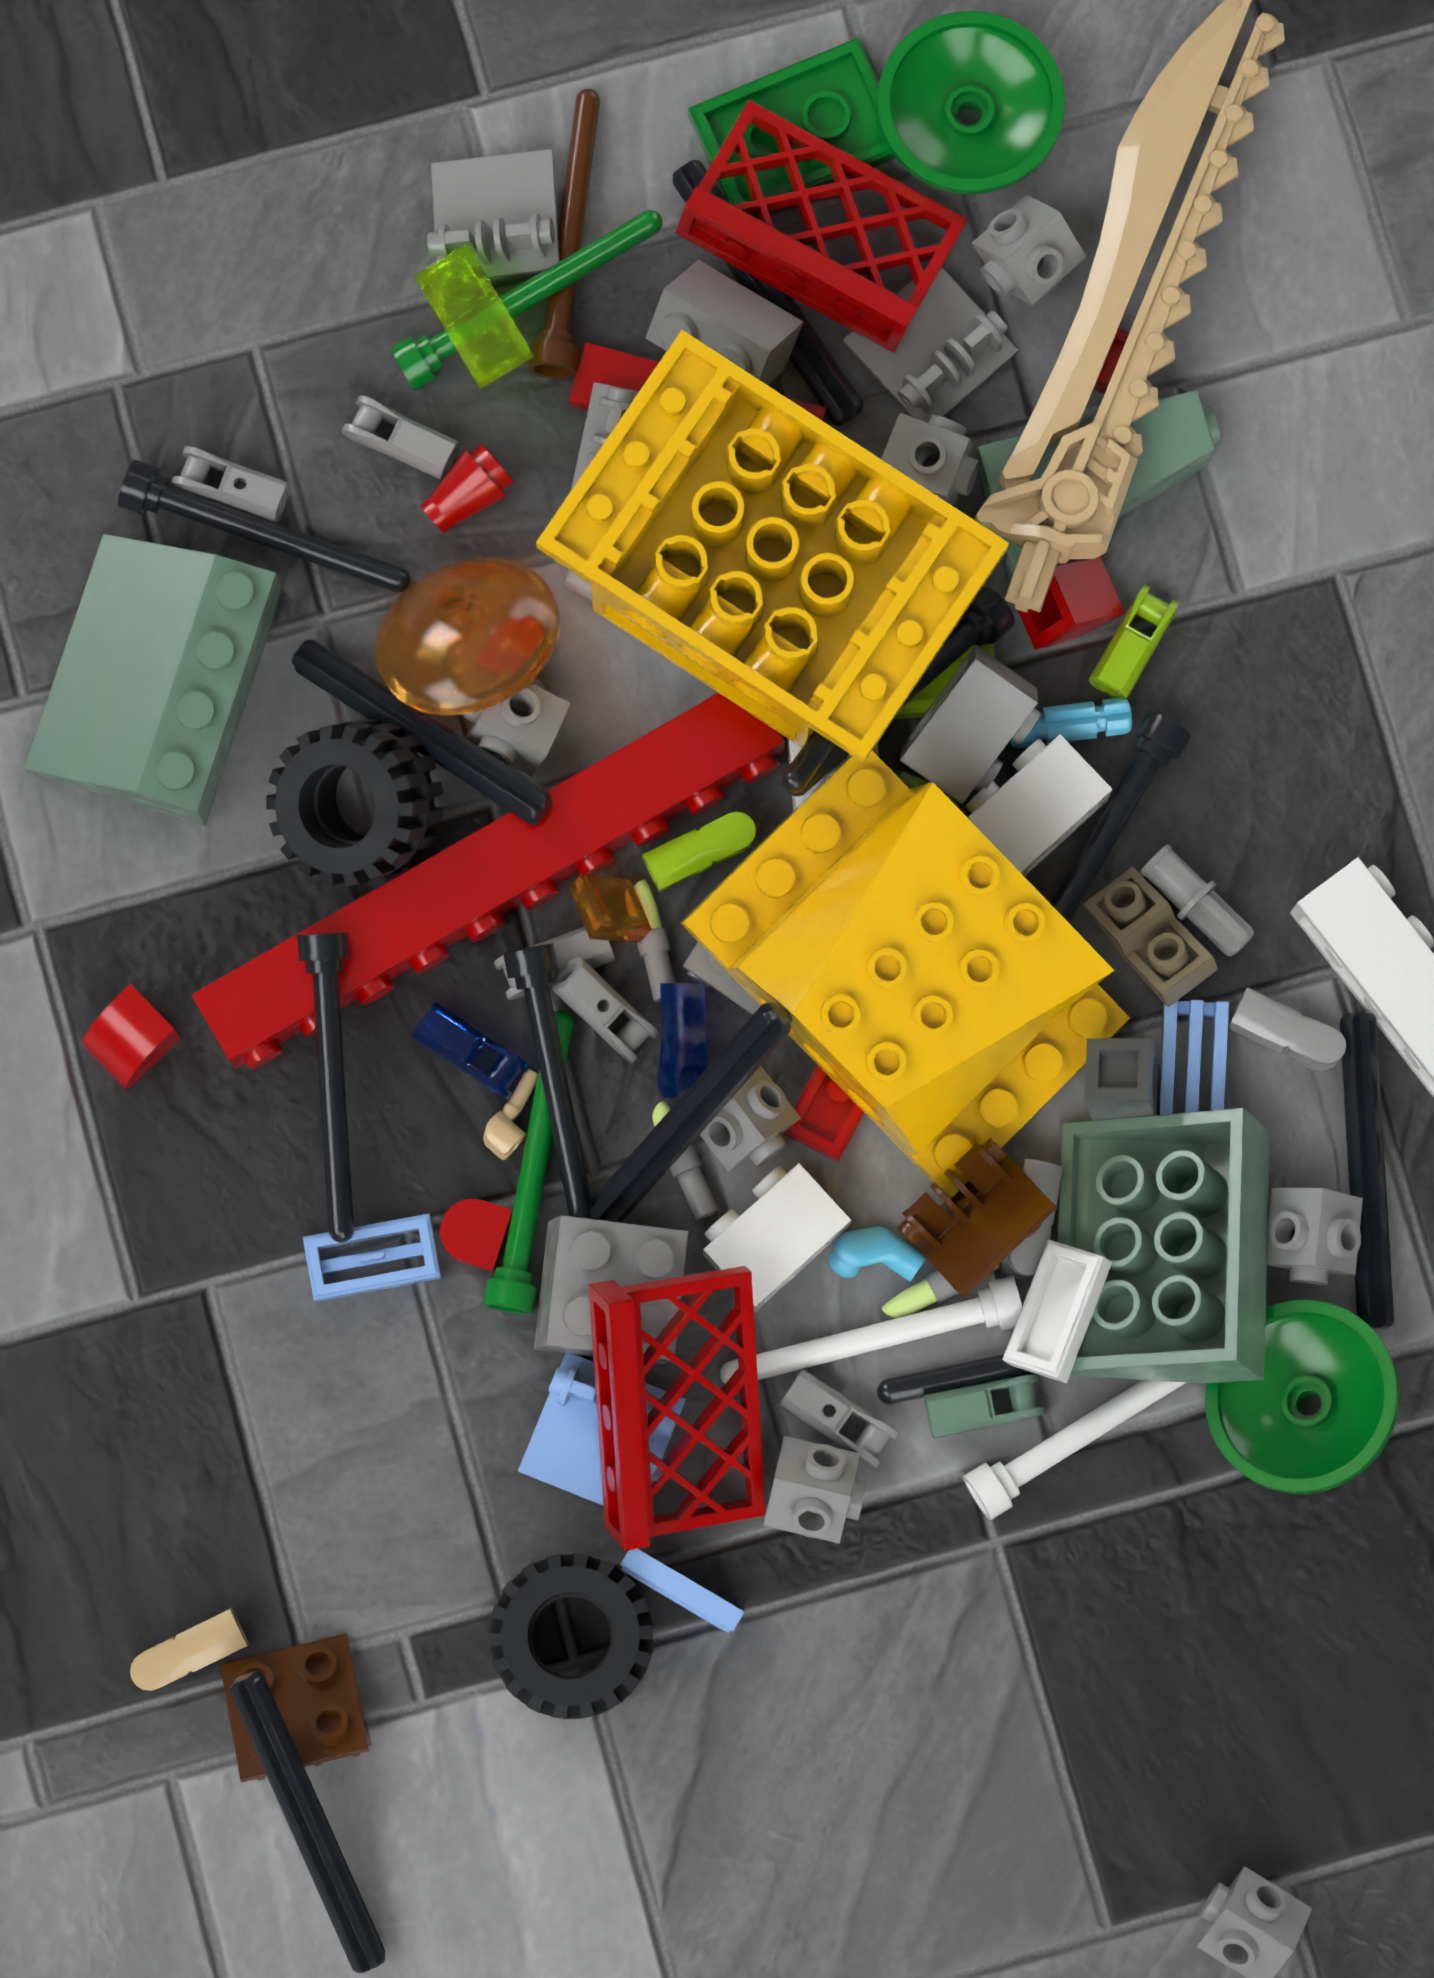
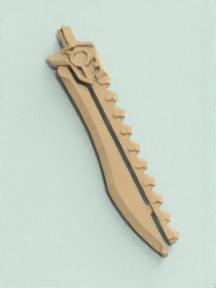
M1224 0L1181 45L1158 75L1135 112L1117 148L1101 236L1080 307L1051 375L1012 455L1001 473L999 482L1003 491L991 494L976 514V522L984 527H990L996 535L1008 538L1022 547L1005 595V601L1016 604L1015 609L1026 613L1028 609L1037 612L1041 611L1058 562L1065 564L1069 559H1096L1107 551L1138 461L1136 457L1143 453L1141 434H1137L1130 424L1159 406L1158 389L1153 387L1146 378L1175 360L1174 341H1169L1168 337L1162 332L1191 313L1190 295L1185 294L1178 286L1207 267L1206 251L1194 240L1223 221L1221 203H1217L1210 193L1238 177L1237 158L1232 157L1226 148L1254 131L1253 114L1248 112L1241 104L1270 85L1268 68L1263 67L1257 58L1283 44L1285 41L1283 23H1279L1271 14L1261 13L1256 20L1230 88L1219 85L1252 0ZM1207 111L1218 114L1093 423L1078 429ZM1061 439L1042 477L1033 480L1049 444Z

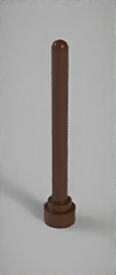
M592 89L581 90L577 94L558 229L560 261L580 250L582 244L600 108V97ZM577 281L549 297L545 329L538 332V339L532 341L530 345L527 368L535 375L552 379H570L576 376L580 348L575 345V336L570 333Z

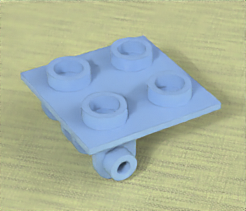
M565 1353L560 1368H557L548 1390L550 1393L518 1472L603 1506L594 1362L575 1354ZM645 1383L646 1390L659 1400L666 1392ZM681 1397L672 1408L678 1415H680L686 1399ZM646 1401L648 1415L654 1406ZM667 1416L649 1436V1450L661 1460L676 1426V1423ZM650 1462L652 1475L658 1467Z

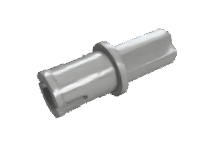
M1169 844L1165 845L1142 868L1140 874L1146 877L1180 910L1177 917L1181 921L1187 917L1225 955L1230 957L1235 955L1252 938L1254 934L1252 927L1214 891L1217 884L1213 880L1207 884L1172 850L1173 848Z

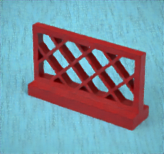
M748 100L698 187H695L688 199L675 234L895 353L968 219ZM752 124L773 135L780 153L750 159L743 139L750 125ZM735 152L739 162L728 164ZM816 159L826 164L830 168L834 183L805 189L797 163ZM785 166L793 192L764 198L755 172ZM743 175L752 201L732 205L711 194L718 180ZM871 189L884 196L889 213L860 219L852 193ZM839 196L848 222L819 228L810 202ZM798 205L807 231L786 235L775 229L769 211ZM926 219L947 232L940 244L915 249L906 222ZM894 225L903 252L874 258L865 232ZM853 235L862 261L841 265L830 259L824 241ZM931 259L923 272L920 262ZM908 265L915 285L909 300L907 301L885 289L879 271Z
M746 1266L622 1287L614 1280L588 1284L605 1529L624 1551L650 1547L649 1537L765 1516L752 1271ZM734 1287L735 1307L718 1328L697 1312L714 1290ZM690 1295L685 1302L678 1298L679 1296ZM668 1299L679 1310L655 1339L642 1329L640 1303ZM692 1318L712 1333V1335L688 1364L668 1349V1346ZM735 1330L737 1334V1343L730 1338V1336ZM642 1339L650 1344L644 1353ZM725 1343L738 1353V1369L720 1389L702 1375L701 1372ZM663 1354L683 1371L659 1400L646 1390L645 1375ZM694 1380H697L716 1396L697 1420L690 1424L673 1411L672 1408ZM739 1390L740 1403L733 1399ZM646 1401L654 1406L648 1415ZM727 1405H729L741 1414L742 1429L724 1450L707 1437L705 1433ZM667 1416L687 1432L668 1456L661 1460L649 1450V1436ZM698 1441H700L719 1455V1457L697 1485H695L677 1472L676 1469ZM742 1452L744 1454V1464L737 1459ZM650 1462L658 1467L652 1475ZM733 1466L745 1475L746 1499L720 1504L708 1494L728 1469ZM669 1477L690 1491L689 1495L674 1513L654 1516L653 1497ZM702 1502L708 1505L706 1507L698 1508Z

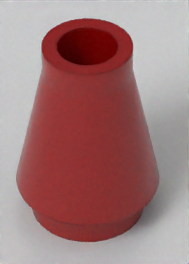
M482 443L471 453L465 449L431 496L420 507L440 531L445 534L456 524L507 497L504 490L515 481Z

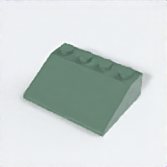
M103 534L24 770L206 826L283 592L277 574L216 554Z
M1244 1108L1062 1123L1061 1166L1063 1170L1060 1181L1058 1243L1104 1256L1112 1262L1070 1376L1187 1383L1264 1380L1270 1130Z

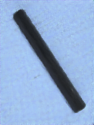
M698 160L687 162L672 174L673 185L685 203H687L695 187L699 186L707 172L703 164ZM715 185L711 194L728 202L718 186ZM725 261L739 284L803 321L789 358L821 406L826 408V413L833 424L841 426L857 417L863 407L861 399L793 298Z
M304 641L299 650L294 653L291 662L298 674L367 719L377 720L378 725L392 723L401 727L399 738L413 735L422 744L418 750L419 753L424 756L431 755L436 764L528 824L538 825L551 810L553 801L548 791L317 641Z
M766 1002L759 1007L592 1198L593 1207L590 1209L592 1219L619 1223L626 1219L791 1032L790 1023L792 1016L787 1009L780 1008L774 1002Z
M1352 1012L1341 1017L1340 1032L1346 1041V1050L1342 1056L1349 1188L1350 1195L1363 1198L1360 1222L1361 1244L1357 1253L1355 1274L1357 1316L1372 1329H1386L1394 1323L1377 1025L1376 1017L1373 1013Z
M252 1671L241 1675L231 1682L230 1694L352 1970L356 1973H364L374 1969L385 1962L384 1946L264 1674L260 1671Z

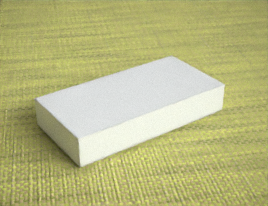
M1048 1240L1002 1360L1011 1366L1067 1384L1112 1262L1104 1256Z

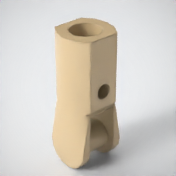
M233 1608L182 1631L175 1637L159 1643L138 1655L133 1660L130 1668L131 1679L135 1685L142 1690L152 1691L159 1689L187 1675L190 1671L195 1672L248 1646V1639Z

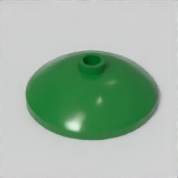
M960 11L941 15L926 21L907 34L893 50L885 64L879 82L877 98L878 118L883 137L900 164L912 175L932 187L966 195L999 191L1020 182L1033 173L1053 149L1061 130L1065 109V92L1061 74L1054 58L1045 45L1031 31L1017 22L997 14L981 11ZM969 109L975 111L979 115L980 120L973 125H966L958 119L957 115L961 111Z
M1286 1301L1266 1307L1264 1380L1206 1383L1205 1412L1217 1447L1230 1464L1245 1477L1277 1492L1312 1494L1327 1491L1347 1483L1361 1474L1380 1455L1393 1432L1397 1420L1400 1399L1399 1380L1396 1367L1386 1345L1361 1318L1342 1307L1323 1301ZM1319 1396L1322 1402L1320 1410L1312 1416L1303 1415V1402L1308 1397Z

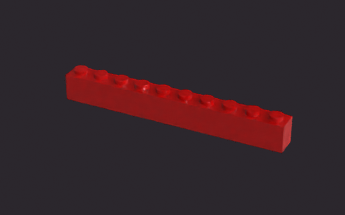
M717 693L549 789L548 792L553 805L549 813L546 814L545 818L538 825H530L509 812L191 995L234 1068L237 1069L244 1064H247L250 1070L259 1068L283 1052L280 1046L282 1042L300 1032H303L305 1038L316 1035L312 974H306L305 961H298L297 935L349 932L350 958L344 959V971L338 972L340 1009L357 999L361 1006L368 1005L393 990L394 985L391 980L409 969L414 968L416 974H421L445 961L450 956L446 948L469 936L472 942H477L493 934L504 926L505 922L502 916L524 904L526 909L530 911L552 900L560 893L557 884L578 872L582 879H586L606 869L615 861L612 853L632 841L635 842L637 847H642L660 838L670 830L667 821L689 809L692 816H696L714 807L725 798L722 790L742 778L745 779L747 784H752L768 776L780 766L777 758L784 755L785 741L779 732Z

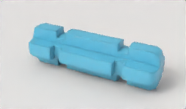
M1123 697L1102 700L1103 704L1101 706H1094V702L1089 701L1043 707V712L1040 713L1037 722L1024 740L1019 744L1012 739L1010 742L1013 747L1022 748L1029 747L1038 739H1045L1046 743L1049 744L1059 734L1067 742L1097 738L1098 732L1105 731L1106 737L1127 734L1131 731L1133 724L1131 707L1128 699Z

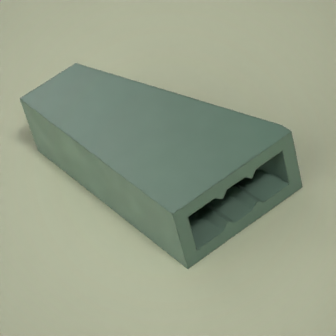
M1197 390L1159 399L1158 408L1130 424L1137 434H1141L1143 453L1136 457L1138 461L1118 519L1208 466L1214 451L1213 445L1220 443V432L1212 407L1202 408ZM1096 416L1081 419L1078 429L1093 423ZM1021 435L978 446L976 459L981 461L978 476L985 501L991 494L1003 491L999 482L1000 476ZM1061 439L1049 444L1033 480L1042 477ZM1000 536L1010 543L1002 557L1007 580H1010L1022 547L1010 539Z

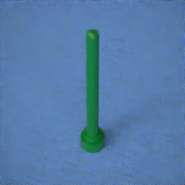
M646 210L428 339L424 334L414 340L412 335H409L389 347L414 391L436 379L434 372L444 367L441 362L443 359L658 233L662 228V217L654 210Z
M557 1010L554 1011L566 1066L573 1018L567 1011ZM540 1070L536 1082L503 1266L496 1267L494 1278L487 1279L482 1303L483 1306L490 1309L522 1315L533 1314L538 1289L532 1286L533 1274L528 1272L553 1137Z

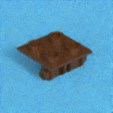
M991 1138L981 1146L975 1142L972 1148L954 1164L969 1180L965 1185L949 1169L944 1172L959 1189L952 1198L934 1182L930 1187L944 1203L939 1206L925 1192L912 1206L902 1213L906 1219L897 1226L920 1249L962 1298L976 1285L985 1281L993 1273L996 1266L1025 1238L1033 1235L1040 1228L1043 1221L1058 1208Z
M347 1633L220 1664L241 1783L255 1779L260 1781L267 1777L230 1694L231 1682L239 1676L252 1671H260L264 1674L304 1767L311 1765L320 1766L323 1762L351 1755L356 1757L360 1756V1753L370 1751L369 1746H372L367 1722L363 1719Z

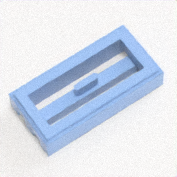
M1177 1000L1170 1007L1163 1003L1158 1115L1172 1114L1177 1015L1189 1016L1184 1113L1198 1112L1203 1017H1213L1209 1111L1224 1110L1229 1002L1216 1001V1003H1205L1204 1000H1190V1002Z
M430 1214L354 1227L352 1238L343 1243L334 1241L330 1237L329 1232L303 1237L313 1300L318 1302L442 1279ZM419 1231L421 1242L320 1261L319 1249ZM424 1256L425 1266L324 1284V1274Z
M639 1549L629 1550L620 1564L622 1572L728 1634L730 1631L734 1632L745 1613L743 1610Z

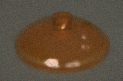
M475 558L453 562L419 578L391 605L377 633L375 642L376 664L390 692L399 701L413 709L436 715H462L484 710L520 692L546 666L559 638V608L548 584L540 575L525 565L500 558Z

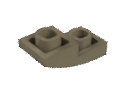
M1133 866L1083 903L1086 912L1111 944L1167 1007H1170L1218 970L1213 956L1175 918L1170 904Z

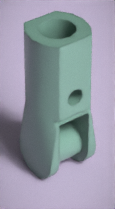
M1038 1374L1017 1376L924 1395L932 1438L1024 1421L1046 1415L1045 1407H1038L1034 1383L1039 1382ZM1008 1389L1013 1412L995 1416L991 1392Z

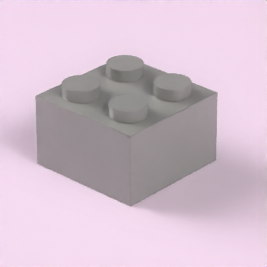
M563 1215L548 1221L534 1349L593 1356L588 1284L614 1280L622 1287L683 1276L688 1231ZM668 1299L640 1303L642 1329L656 1339L679 1308ZM677 1337L668 1346V1349L674 1353ZM642 1339L644 1353L650 1344ZM662 1354L655 1364H664L671 1362V1360Z

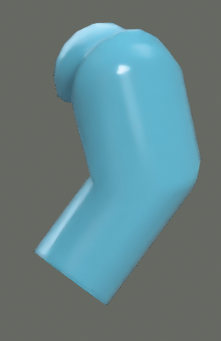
M874 1226L844 1232L833 1242L834 1249L829 1254L828 1263L833 1272L844 1278L855 1277L861 1267L882 1263L911 1282L927 1257L919 1249L889 1229L882 1226Z

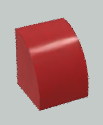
M1101 557L1057 565L1041 611L1037 612L1028 609L1026 613L1018 610L1035 650L1070 641L1094 631L1125 614Z
M129 984L94 1021L84 1036L82 1045L127 1091L182 1037Z

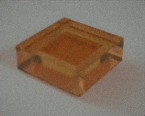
M579 875L569 887L589 939L641 943L652 930L631 879Z

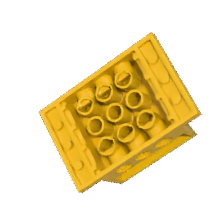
M681 330L536 541V548L591 584L593 611L801 748L813 732L816 731L864 763L1007 551L1010 543L701 341Z
M873 750L864 763L850 755L680 923L760 1006L766 1002H774L780 1008L787 1009L792 1016L790 1023L791 1032L788 1035L932 1183L935 1182L950 1198L959 1189L944 1174L947 1169L952 1171L965 1185L969 1180L954 1164L972 1148V1145L977 1142L981 1146L991 1138L1002 1148L1086 1063L1087 1038H1111L1130 1019L1098 985L1099 982L1115 970L934 782L909 789Z

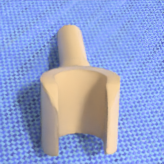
M529 1069L525 1070L508 1103L504 1105L502 1111L496 1113L488 1121L485 1128L484 1144L501 1160H506L527 1136L513 1121L521 1113L537 1082L538 1074Z

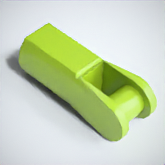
M1144 584L1136 595L1089 677V682L1094 688L1112 698H1128L1179 606V602L1174 599L1168 604L1150 594L1151 587L1147 584ZM1136 615L1157 626L1151 638L1130 627Z
M743 812L728 813L702 826L699 831L694 829L642 854V859L658 892L711 868L712 864H718L747 850L755 838V823L750 816Z

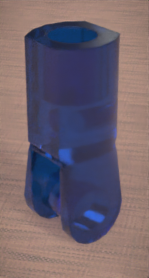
M660 983L661 1048L657 1084L664 1098L673 1099L678 1097L680 1092H686L709 1066L706 1044L705 983ZM682 1047H685V1066H683Z
M435 1002L429 1008L412 1036L414 1040L506 1100H509L512 1095L508 1088L519 1072L527 1073L531 1067L516 1054L438 1002ZM485 1047L499 1056L487 1075L473 1066Z

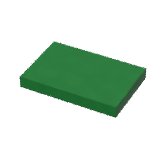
M858 37L688 108L689 119L710 165L748 100L871 167H876L895 159L883 137L877 111L879 82ZM752 124L750 125L743 137L750 159L780 153L773 135ZM735 152L728 164L739 162ZM816 159L797 163L805 189L834 183L830 168L826 164ZM785 166L755 172L764 198L793 192ZM743 175L718 180L728 203L736 205L752 201Z

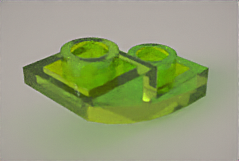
M468 243L414 275L480 389L534 357Z

